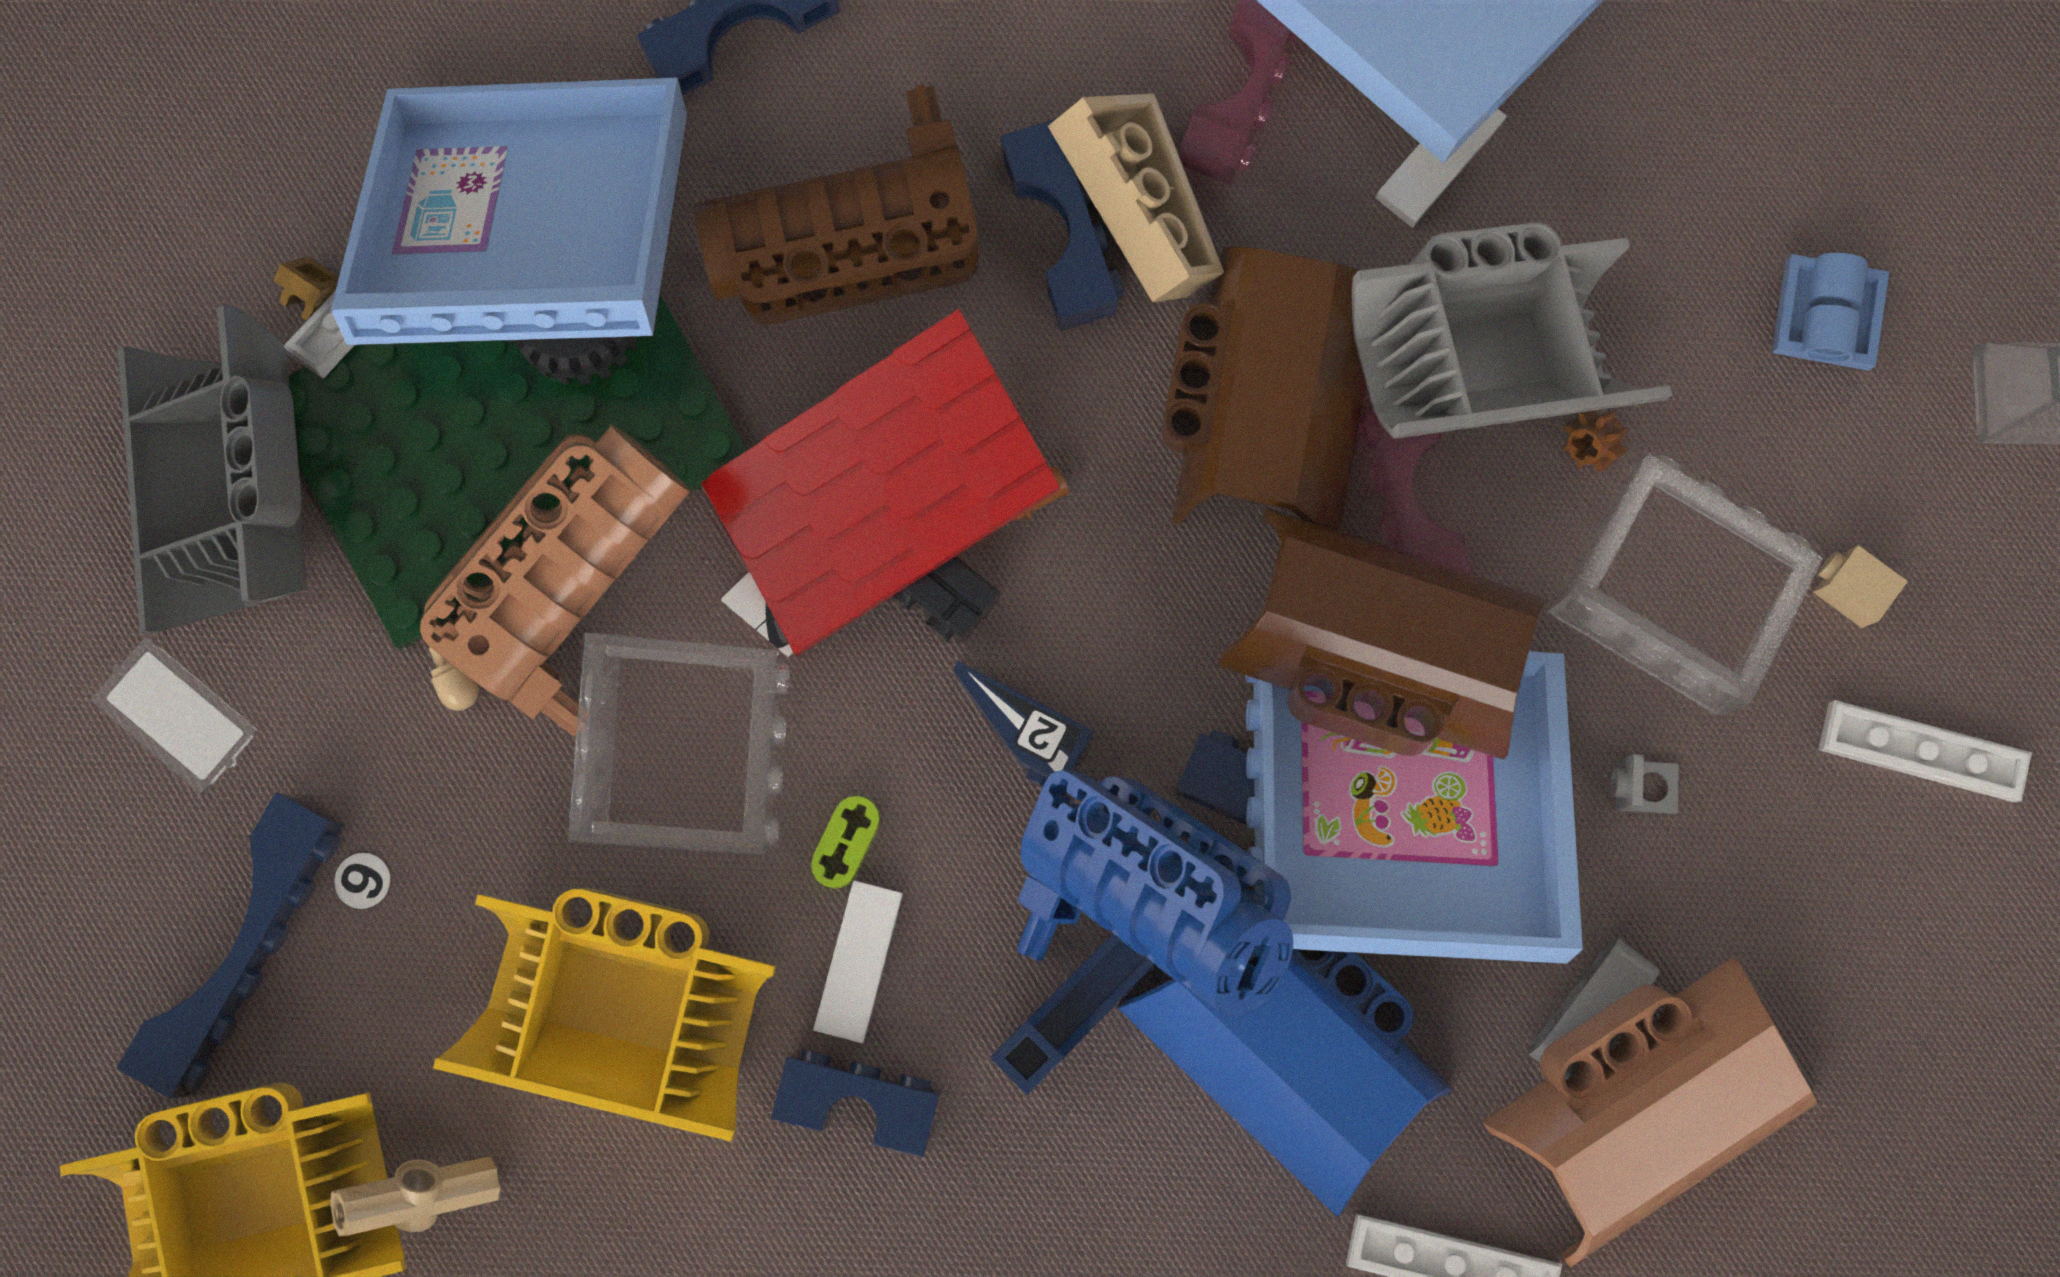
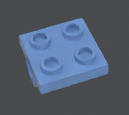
M1826 253L1817 258L1791 254L1785 261L1772 353L1870 371L1876 366L1889 271L1867 268L1868 261L1866 259L1849 253Z

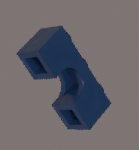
M801 1049L799 1058L794 1056L786 1057L771 1116L772 1120L822 1132L826 1129L833 1105L840 1098L855 1096L867 1101L875 1111L877 1127L872 1145L924 1157L940 1093L930 1091L932 1081L906 1074L901 1075L900 1083L880 1078L881 1068L853 1061L851 1062L850 1070L830 1066L832 1056L806 1049Z

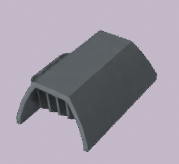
M227 305L217 307L222 364L167 356L130 347L118 349L140 633H158L307 590L301 522V487L293 399L289 386L287 352L281 341L265 326L237 307Z

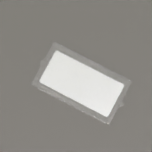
M145 637L122 664L117 663L113 666L114 673L90 699L91 702L202 795L205 794L227 767L233 768L236 765L235 758L259 731L148 637Z

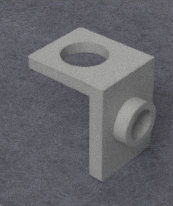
M1632 754L1617 760V767H1613L1610 779L1611 795L1616 797L1615 811L1676 814L1678 812L1679 765L1677 763L1644 761V755ZM1646 773H1656L1665 781L1666 793L1658 802H1650L1643 798V775Z

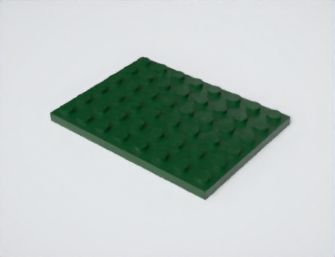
M660 293L653 336H635L638 342L634 351L627 348L624 351L628 361L621 368L616 363H613L608 367L612 375L603 380L598 373L591 375V384L581 385L577 378H572L571 385L560 383L554 375L550 379L545 377L535 366L532 367L513 340L357 344L350 349L324 379L307 367L289 375V386L294 408L298 464L395 648L402 650L422 639L420 632L421 619L430 594L556 446L568 435L575 433L586 434L598 441L611 425H614L660 460L688 486L691 492L703 487L701 482L706 480L714 471L747 451ZM585 454L580 460L571 456L569 461L571 466L570 473L578 465L588 468L590 464L588 455ZM569 473L568 476L564 479V481L566 482V484L568 485V487H569V486L571 485V483L573 482L572 480L569 479L570 473ZM551 493L538 494L532 500L537 507L545 510L556 507L560 502L557 496ZM524 517L519 521L523 524V528L516 537L508 539L504 536L501 542L503 550L499 558L503 563L508 559L503 556V553L512 542L515 541L522 545L524 540L522 536L523 529L528 524ZM479 572L467 576V579L476 586H485L493 581L488 575ZM466 593V594L468 595V597H470V598H472V599H474V600H478V599H479V598H477V597H474V596H472V595ZM456 597L452 600V602L456 603L453 611L445 619L437 617L439 621L444 623L448 618L456 620L458 617L457 608L460 604Z

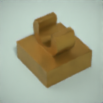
M307 256L281 263L273 281L285 288L280 296V303L283 306L296 304L299 298L305 302V309L302 312L301 318L306 321L336 290L339 276Z

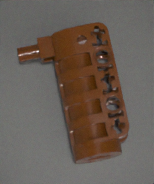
M924 84L915 86V90L906 91L913 127L907 128L912 155L910 157L874 166L868 165L854 168L851 171L828 176L821 175L803 179L804 181L756 189L753 192L730 197L724 196L693 203L700 246L715 300L720 301L741 296L747 314L754 322L762 325H772L969 281L979 268L977 224L951 119L942 121L935 87H925ZM964 259V267L955 269L952 262ZM937 265L939 274L931 276V266ZM923 267L922 274L912 281L903 280L896 274V272ZM888 276L891 285L884 286L883 277ZM868 280V288L859 290L856 283ZM841 286L844 295L836 296V287ZM827 288L825 296L816 302L807 301L800 296V293ZM793 297L796 305L788 307L786 298ZM771 301L772 309L763 311L760 304H758Z

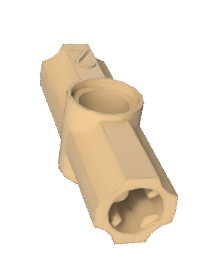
M490 1156L438 1167L430 1161L421 1159L407 1161L397 1168L393 1178L332 1191L330 1207L333 1225L339 1237L390 1225L408 1232L424 1231L435 1223L437 1214L497 1201L500 1193L497 1167Z

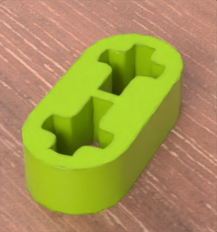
M852 796L840 802L813 854L811 862L812 873L816 880L825 887L833 889L844 888L854 880L878 832L881 822L880 814L874 803L867 798ZM859 805L867 808L865 816L871 821L870 826L867 829L859 827L852 840L849 841L844 838L849 828V822L843 818L847 810L855 812ZM841 843L848 846L843 857V863L849 866L848 872L845 875L837 873L832 880L825 877L827 868L821 865L822 859L825 856L833 858Z

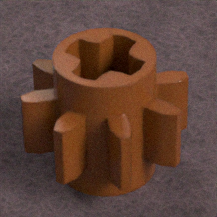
M1596 410L1582 412L1579 414V419H1575L1565 425L1564 429L1571 435L1568 438L1567 445L1563 448L1564 451H1568L1571 457L1577 461L1578 468L1594 463L1597 471L1602 472L1612 465L1613 460H1617L1627 453L1628 450L1621 443L1623 442L1624 434L1629 430L1627 427H1623L1620 421L1614 417L1615 411L1611 410L1601 415H1597Z

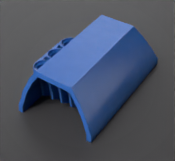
M1293 949L1288 969L1274 992L1259 1007L1238 1017L1223 1015L1198 997L1190 988L1175 979L1142 995L1124 1000L1118 1006V1009L1337 1217L1345 1210L1353 1194L1374 1163L1420 1111L1440 1096H1447L1454 1089L1401 1039L1409 1032L1413 1024L1414 1016L1407 1000L1355 952L1322 951L1315 960H1307L1302 957L1298 949ZM1344 966L1354 968L1361 980L1357 992L1350 996L1341 993L1335 982L1337 973ZM1383 1002L1391 1003L1398 1012L1396 1026L1386 1032L1379 1029L1374 1020L1375 1010Z

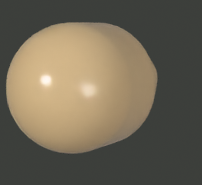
M429 647L428 649L437 667L431 671L433 677L431 681L441 703L445 707L456 711L471 707L478 697V684Z

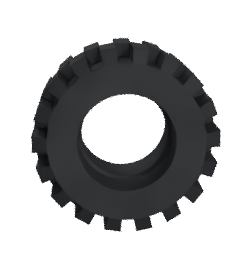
M635 336L524 339L513 340V342L532 367L535 366L545 377L550 379L554 375L560 383L571 385L572 378H577L581 385L592 383L591 375L598 373L602 380L611 376L612 374L608 367L613 363H616L621 368L628 361L624 351L626 348L634 351L638 340Z

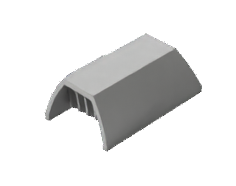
M1527 223L1451 232L1433 236L1412 259L1409 265L1357 271L1353 276L1352 283L1354 340L1373 411L1382 426L1394 439L1667 400L1672 396L1670 385L1647 389L1639 388L1617 380L1610 374L1603 372L1601 363L1606 359L1605 353L1596 352L1594 343L1600 338L1599 332L1589 330L1587 325L1594 317V312L1583 309L1590 292L1600 277L1630 247L1628 238L1561 246L1557 233L1543 223ZM1526 251H1528V252L1533 256V258L1530 257V256L1526 253ZM1479 255L1484 257L1487 260L1488 264L1484 263L1480 259ZM1432 260L1437 262L1442 267L1443 271L1438 269L1433 264Z

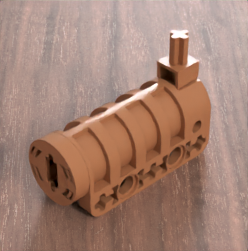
M611 425L598 441L586 434L575 433L568 435L556 446L430 594L421 619L420 632L423 640L434 651L487 691L499 698L509 700L531 719H534L541 711L575 737L587 726V722L591 719L593 713L560 688L563 685L562 675L549 666L546 661L691 490L653 454L614 425ZM585 454L588 455L590 460L589 467L585 468L582 465H578L570 473V457L573 456L580 460ZM570 473L569 479L572 480L573 482H572L571 485L568 487V485L566 484V482L564 481V479H565V478L568 476V474ZM551 493L557 496L560 502L556 507L545 510L537 507L532 500L538 494ZM524 517L528 524L523 529L522 536L524 540L522 545L515 541L512 542L503 553V556L508 558L503 563L499 558L503 550L501 542L504 536L508 539L516 537L523 528V524L519 521ZM479 572L488 575L493 581L485 586H476L467 579V576ZM466 593H468V594H470V595H472V596H474V597H477V598H479V599H478V600H474V599L468 597V595H467ZM456 597L460 603L457 608L458 617L456 621L452 618L446 619L444 623L439 621L437 617L445 619L453 611L456 603L452 602V600Z

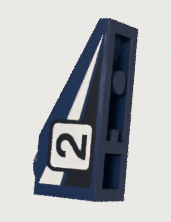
M957 661L953 669L955 678L1019 766L1028 770L1025 776L1026 780L1043 788L1047 778L1055 771H1075L1093 736V730Z

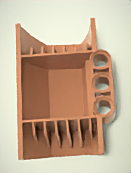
M1731 958L1676 995L1656 985L1645 984L1571 1030L1544 1050L1540 1058V1071L1545 1080L1482 1122L1492 1135L1519 1147L1552 1171L1585 1232L1581 1240L1560 1253L1563 1260L1572 1267L1818 1104L1741 965L1738 961ZM1664 1004L1665 1008L1662 1017L1653 1023L1655 1010ZM1622 1033L1619 1045L1614 1050L1609 1051L1611 1039L1616 1034ZM1578 1061L1576 1073L1571 1078L1565 1080L1567 1068L1572 1063Z

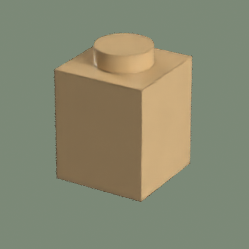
M1857 545L1842 554L1835 551L1824 562L1817 573L1823 579L1813 593L1860 628H1864L1878 622L1908 581L1860 545Z

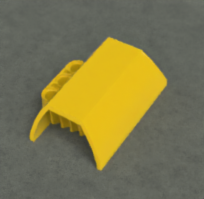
M579 888L564 892L557 898L553 911L483 894L477 895L475 905L482 906L495 913L504 924L509 936L488 1008L459 1041L440 1057L435 1058L433 1069L731 1142L734 1140L739 1066L756 994L763 983L774 976L776 965L706 949L709 942V929L707 923L694 913L596 889ZM579 897L586 899L591 904L593 910L590 922L584 927L575 924L570 916V907ZM630 909L638 912L644 922L643 931L636 939L625 936L620 927L622 915ZM678 922L689 924L694 931L695 941L688 951L676 949L671 942V930Z
M273 1083L187 1103L146 1116L138 1124L135 1131L137 1147L59 1166L61 1176L69 1174L95 1175L108 1179L122 1187L133 1265L128 1277H381L402 1272L406 1269L399 1231L394 1225L340 1237L333 1225L330 1207L332 1191L388 1179L370 1092L303 1107V1098L293 1085ZM268 1095L275 1097L282 1106V1115L278 1122L269 1120L263 1111V1103ZM215 1108L222 1109L229 1118V1128L225 1135L218 1133L211 1123V1116ZM164 1120L170 1122L177 1132V1139L172 1147L166 1145L159 1135V1128Z

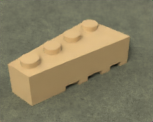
M1154 93L1083 97L1048 125V128L1152 302L1187 298L1224 273Z

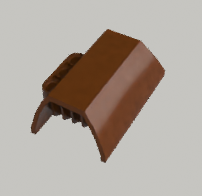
M1223 247L1220 263L1224 273L1217 277L1212 305L1200 303L1192 306L1183 318L1162 423L1164 443L1172 451L1184 453L1171 523L1181 525L1193 507L1206 498L1219 493L1291 509L1301 519L1340 531L1366 387L1364 373L1354 340L1352 322L1353 276L1361 269L1259 248ZM1205 323L1214 329L1216 335L1209 340H1199L1192 335L1190 328L1194 324ZM1187 370L1200 371L1205 376L1207 383L1200 388H1191L1182 381L1181 374ZM1179 417L1191 418L1196 422L1198 431L1191 436H1182L1173 429L1172 422Z
M1266 508L1262 522L1275 526L1282 543L1264 609L1245 633L1223 651L1218 666L1289 689L1287 705L1289 711L1296 719L1336 734L1405 756L1421 754L1438 738L1504 760L1508 756L1518 691L1534 631L1542 612L1546 609L1548 599ZM1312 685L1320 688L1325 695L1326 702L1315 703L1309 700L1305 695L1304 686ZM1360 701L1369 704L1374 710L1375 719L1368 720L1360 717L1355 711L1354 702ZM1408 717L1418 720L1423 725L1425 735L1415 736L1410 733L1405 727L1404 718Z

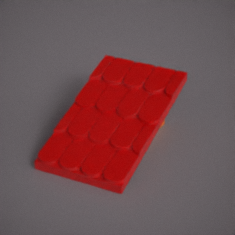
M960 309L892 351L893 354L845 383L835 393L763 438V441L717 469L706 480L701 482L796 657L1060 490V485Z

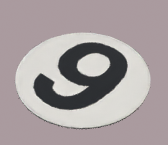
M357 853L351 855L340 864L336 871L334 879L335 890L339 898L348 906L357 909L370 908L378 904L386 896L390 886L389 870L386 864L373 854Z

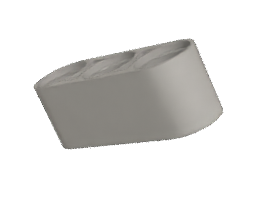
M1615 937L1599 953L1535 1038L1528 1054L1540 1063L1544 1050L1550 1044L1634 989L1645 984H1653L1660 969L1619 937ZM1578 1061L1572 1063L1567 1068L1565 1080L1571 1078L1576 1073Z

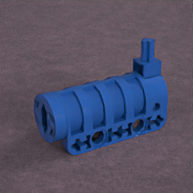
M1064 770L1055 771L1047 778L1021 844V861L1024 869L1030 875L1027 876L1018 902L1032 912L1019 941L1017 951L1023 956H1031L1037 961H1042L1058 923L1077 924L1083 911L1094 922L1118 936L1123 943L1140 955L1150 959L1159 969L1176 981L1186 985L1198 997L1225 1016L1238 1017L1245 1015L1268 999L1283 979L1293 952V934L1288 924L1283 921L1291 902V889L1287 880L1281 874L1137 780L1111 776L1098 783L1086 774ZM1066 791L1075 799L1082 800L1081 804H1070V797L1066 794ZM1155 809L1159 812L1161 824L1149 817ZM1180 837L1189 838V841H1188L1189 845H1188L1187 843H1185L1184 841H1182L1181 839H1179V838H1180ZM1228 856L1232 861L1234 872L1220 864L1225 857ZM1249 885L1264 887L1263 893L1268 897L1266 905H1263L1264 898L1254 890H1246Z

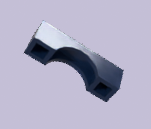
M692 0L683 11L671 17L663 16L654 19L646 25L643 32L636 36L643 54L656 77L678 78L683 96L713 80L712 61L715 49L722 37L733 27L746 21L765 19L781 23L796 34H800L836 15L840 10L838 0Z
M1053 119L1001 135L1000 141L1001 155L1015 197L1030 198L1048 205L1061 217L1068 231L1069 243L1064 254L1055 265L1046 271L1045 287L1059 330L1063 331L1115 315L1118 303L1117 298L1123 296V289L1115 267L1111 269L1106 267L1102 252L1108 251L1106 237L1100 222L1092 224L1087 207L1093 206V202L1081 181L1077 179L1075 171L1048 128V125L1056 120Z

